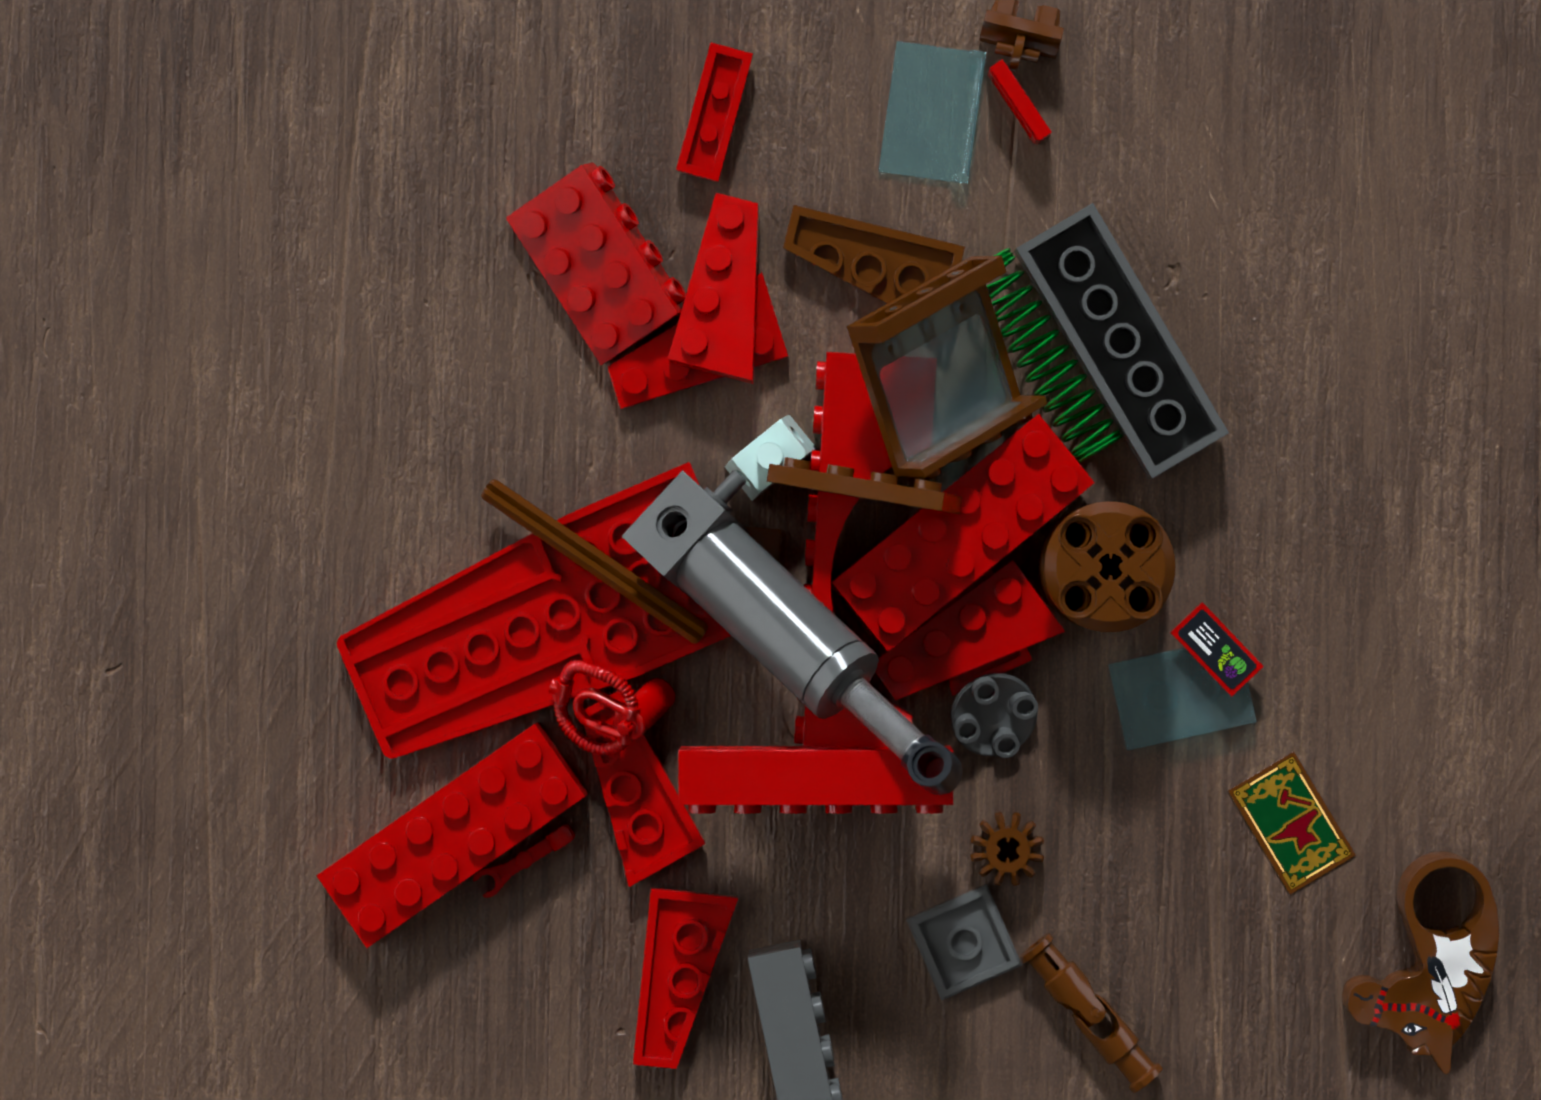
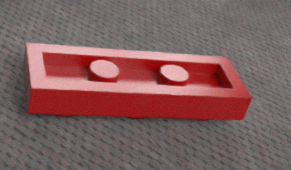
M710 43L678 159L677 172L719 183L751 67L753 53Z

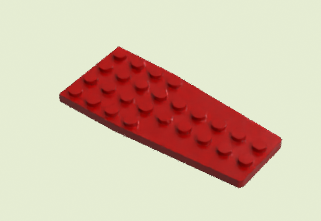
M687 462L569 513L557 521L707 623L708 629L697 644L691 643L532 533L338 638L337 648L384 756L390 759L397 758L554 705L553 695L548 692L549 686L555 677L561 675L564 666L570 661L582 660L590 664L593 663L598 665V667L601 666L611 670V672H615L616 675H620V678L623 677L625 681L730 637L731 635L699 604L667 580L622 537L627 529L682 470L699 484L691 463ZM577 673L573 677L574 684L570 699L575 698L583 689H601L610 686V684L603 682V680L595 679V677L592 678L591 676Z

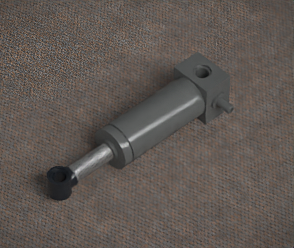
M682 470L627 529L622 537L667 580L699 604L818 718L826 719L846 707L901 759V765L923 789L931 794L943 795L957 788L961 781L963 770L961 762L956 755L930 735H923L921 731L911 724L905 716L869 684L878 666V655L749 535L750 532L730 514L733 510L727 503L745 485L746 479L737 471H732L713 492L707 486L703 489ZM934 759H943L944 767L942 772L934 778H927L926 769L929 763Z

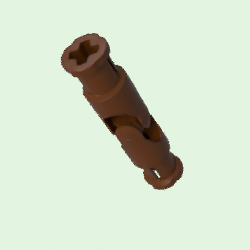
M1046 933L1027 948L1019 958L1023 963L1029 962L1045 981L1044 988L1057 1003L1063 1005L1066 1009L1072 1010L1074 1022L1107 1063L1109 1065L1115 1064L1130 1082L1129 1089L1133 1093L1138 1092L1154 1080L1163 1070V1067L1159 1062L1153 1063L1137 1044L1139 1041L1138 1037L1103 997L1098 994L1094 995V991L1085 974L1074 961L1068 962L1052 943L1053 936L1050 933ZM1107 1012L1112 1028L1108 1036L1102 1039L1094 1035L1089 1027L1101 1022Z

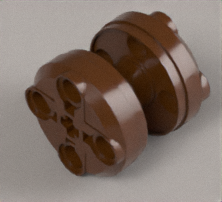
M1098 502L1070 511L1059 519L1048 532L1039 556L1040 582L1050 604L1068 621L1099 632L1126 631L1148 621L1159 612L1166 602L1175 578L1174 551L1162 526L1145 511L1122 502ZM1071 523L1080 525L1084 532V539L1076 548L1069 545L1065 537L1066 529ZM1136 523L1143 526L1146 531V540L1139 548L1132 544L1129 537L1130 529ZM1100 558L1113 560L1109 566L1113 571L1112 575L1099 574L1103 567L1099 562ZM1073 586H1078L1084 596L1083 603L1076 610H1070L1065 603V594ZM1139 586L1145 592L1146 601L1142 608L1135 611L1129 603V595L1134 588Z

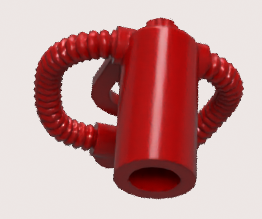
M573 660L567 663L561 671V675L552 680L548 690L553 695L556 721L559 722L558 726L564 732V735L568 736L567 738L571 739V742H575V745H578L579 748L597 755H614L625 750L628 745L632 744L634 739L642 737L675 702L673 688L663 679L652 678L648 680L634 694V689H631L632 687L628 685V681H624V678H620V675L582 660ZM581 673L603 680V682L614 686L615 689L617 688V691H620L624 698V701H618L598 689L586 688L581 690L573 701V711L580 723L587 728L615 737L616 740L613 742L603 743L591 740V738L577 731V728H574L575 726L570 721V718H568L567 703L571 698L575 674ZM591 698L600 702L601 708L604 709L607 706L614 710L613 724L610 725L605 723L604 720L599 721L588 716L583 708L584 700Z

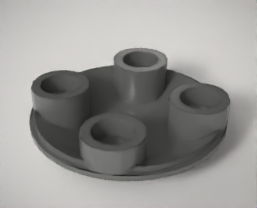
M1002 673L983 675L969 682L958 693L951 709V726L958 741L971 752L983 756L1009 758L1019 751L1020 746L1033 732L1037 721L1038 703L1030 688L1020 679Z

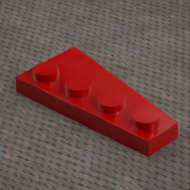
M1011 560L903 639L889 652L878 657L879 662L875 673L894 699L898 700L1061 634L1065 630L1016 563Z

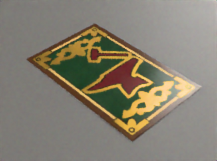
M1295 752L1290 753L1228 790L1289 894L1294 893L1356 856Z

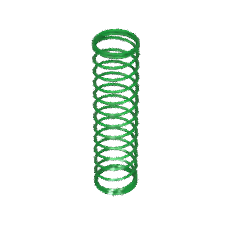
M1007 248L994 255L1002 256L1005 267L1014 261L1016 257L1013 256V252H1010L1011 248ZM1019 270L987 285V289H991L1006 282L989 295L990 299H993L1024 274V271ZM1028 285L993 301L992 305H997L1016 296L995 313L998 322L1027 310L1001 330L1003 338L1035 325L1008 347L1007 353L1017 352L1047 338L1017 362L1016 368L1028 366L1056 353L1025 378L1026 383L1036 381L1066 367L1041 386L1034 395L1044 396L1075 382L1043 407V412H1050L1085 396L1052 422V427L1061 426L1094 411L1061 437V441L1067 442L1104 425L1071 451L1075 459L1081 463L1121 439L1123 434H1120V430H1116L1098 442L1083 448L1113 424L1114 419L1109 418L1074 433L1104 409L1105 404H1097L1064 419L1096 393L1095 389H1089L1055 404L1087 378L1086 374L1075 376L1045 390L1078 363V360H1069L1035 376L1069 348V345L1064 344L1026 361L1060 334V330L1055 329L1016 347L1051 319V315L1047 314L1007 332L1042 304V300H1036L998 317L1033 289L1032 285Z

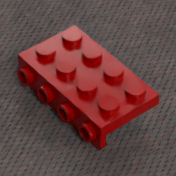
M591 162L580 165L507 216L506 220L600 365H604L674 317L680 315L686 292L676 278H669L660 264L663 262L660 251L652 241H645L636 227L639 225L636 214L628 204H622L612 190L615 188V183L604 167H597L596 164Z

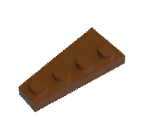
M793 205L783 249L877 299L889 303L962 262L965 246Z
M788 457L784 458L783 466L769 464L767 482L960 515L962 497L942 493V483L915 479L914 488L897 485L898 476L871 472L870 480L853 478L855 470L853 468L829 464L827 473L811 471V461Z

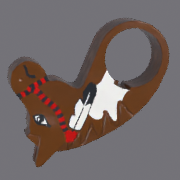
M1432 852L1413 861L1403 872L1397 887V904L1415 955L1414 966L1392 972L1382 981L1368 975L1354 976L1343 987L1342 1002L1356 1021L1364 1025L1381 1027L1398 1033L1407 1044V1049L1412 1055H1431L1438 1068L1447 1075L1451 1069L1452 1045L1461 1038L1473 1021L1490 983L1498 951L1499 922L1493 893L1483 873L1468 860L1457 854ZM1455 867L1468 872L1473 880L1476 892L1473 909L1462 922L1463 927L1459 928L1457 925L1446 929V933L1441 930H1434L1421 925L1416 918L1413 907L1414 894L1418 884L1427 874L1436 869Z

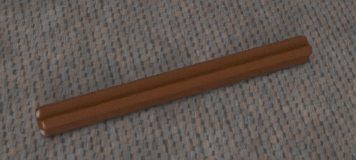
M492 479L484 488L481 497L490 505L691 643L697 644L702 639L708 629L707 623L500 481Z

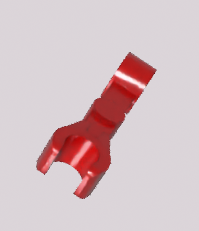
M564 824L545 836L546 838L527 850L521 851L510 861L479 870L473 877L474 882L483 875H490L495 880L494 889L487 891L482 896L484 898L493 897L514 874L529 868L535 861L553 850L555 852L570 843L575 838L571 827L568 824Z

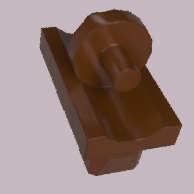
M995 0L991 10H986L979 41L996 45L995 54L1011 57L1009 69L1016 72L1020 59L1033 63L1038 62L1039 55L1056 59L1064 28L1060 27V10L1058 8L1045 5L1037 6L1034 20L1017 17L1019 1Z

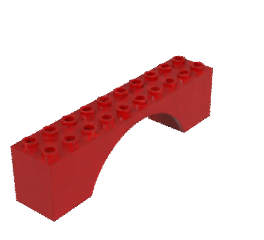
M827 352L826 362L817 361L815 388L816 390H824L823 406H814L813 434H822L821 451L812 450L810 470L827 473L828 464L855 469L853 478L870 480L871 472L885 473L892 465L856 354ZM901 356L879 370L881 385L906 458L917 454L929 446L934 358ZM818 491V495H809L807 521L816 522L815 540L806 539L805 566H814L813 584L804 583L803 586L833 613L831 599L833 557L844 523L859 497ZM889 701L912 724L911 713ZM805 706V716H796L794 744H803V746H886L846 707L837 714L822 719L818 718Z

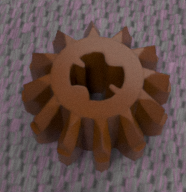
M999 811L995 813V820L998 825L995 829H992L987 821H980L981 829L988 836L986 838L979 835L971 836V843L984 846V850L975 851L970 854L972 861L988 859L978 871L982 877H985L996 868L997 870L994 875L995 885L1000 886L1004 880L1005 872H1009L1012 885L1017 886L1020 884L1017 870L1022 868L1030 878L1035 875L1033 868L1027 864L1028 859L1035 862H1043L1044 856L1039 852L1030 851V848L1044 844V838L1042 836H1034L1027 839L1026 836L1035 829L1036 824L1030 820L1019 830L1020 813L1013 812L1010 824L1005 825L1004 816ZM1010 837L1016 839L1018 842L1014 848L1017 855L1009 860L1008 856L1005 855L1004 860L996 856L1000 852V848L997 845L999 840L1005 838L1009 842Z

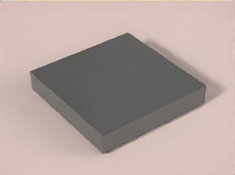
M987 884L906 918L941 1001L1022 966Z

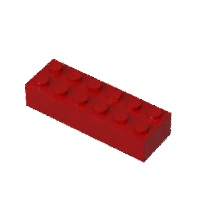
M1037 414L942 492L962 497L960 515L922 508L833 580L831 587L885 653L889 652L1095 482L1040 414Z
M536 722L316 876L365 947L368 948L580 801L588 792L540 723Z
M681 746L678 750V805H688V813L692 814L716 813L717 805H734V813L738 814L761 813L762 805H779V813L784 814L807 813V805H825V813L830 814L852 813V805H870L871 813L876 814L898 813V805H915L916 813L938 814L944 813L943 805H953V791L943 795H935L923 789L901 765V759L887 746ZM945 746L953 753V749L951 746ZM934 759L929 763L926 769L927 778H934L942 772L944 767L943 759Z

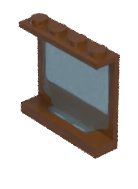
M971 256L847 326L895 476L915 477V479L919 480L932 479L941 473V467L970 457L972 455L971 449L980 444H987L998 440L1003 436V430L1010 426L1028 422L1033 418V412L1047 404L1045 396L1020 394L986 284L1006 273L1002 256Z

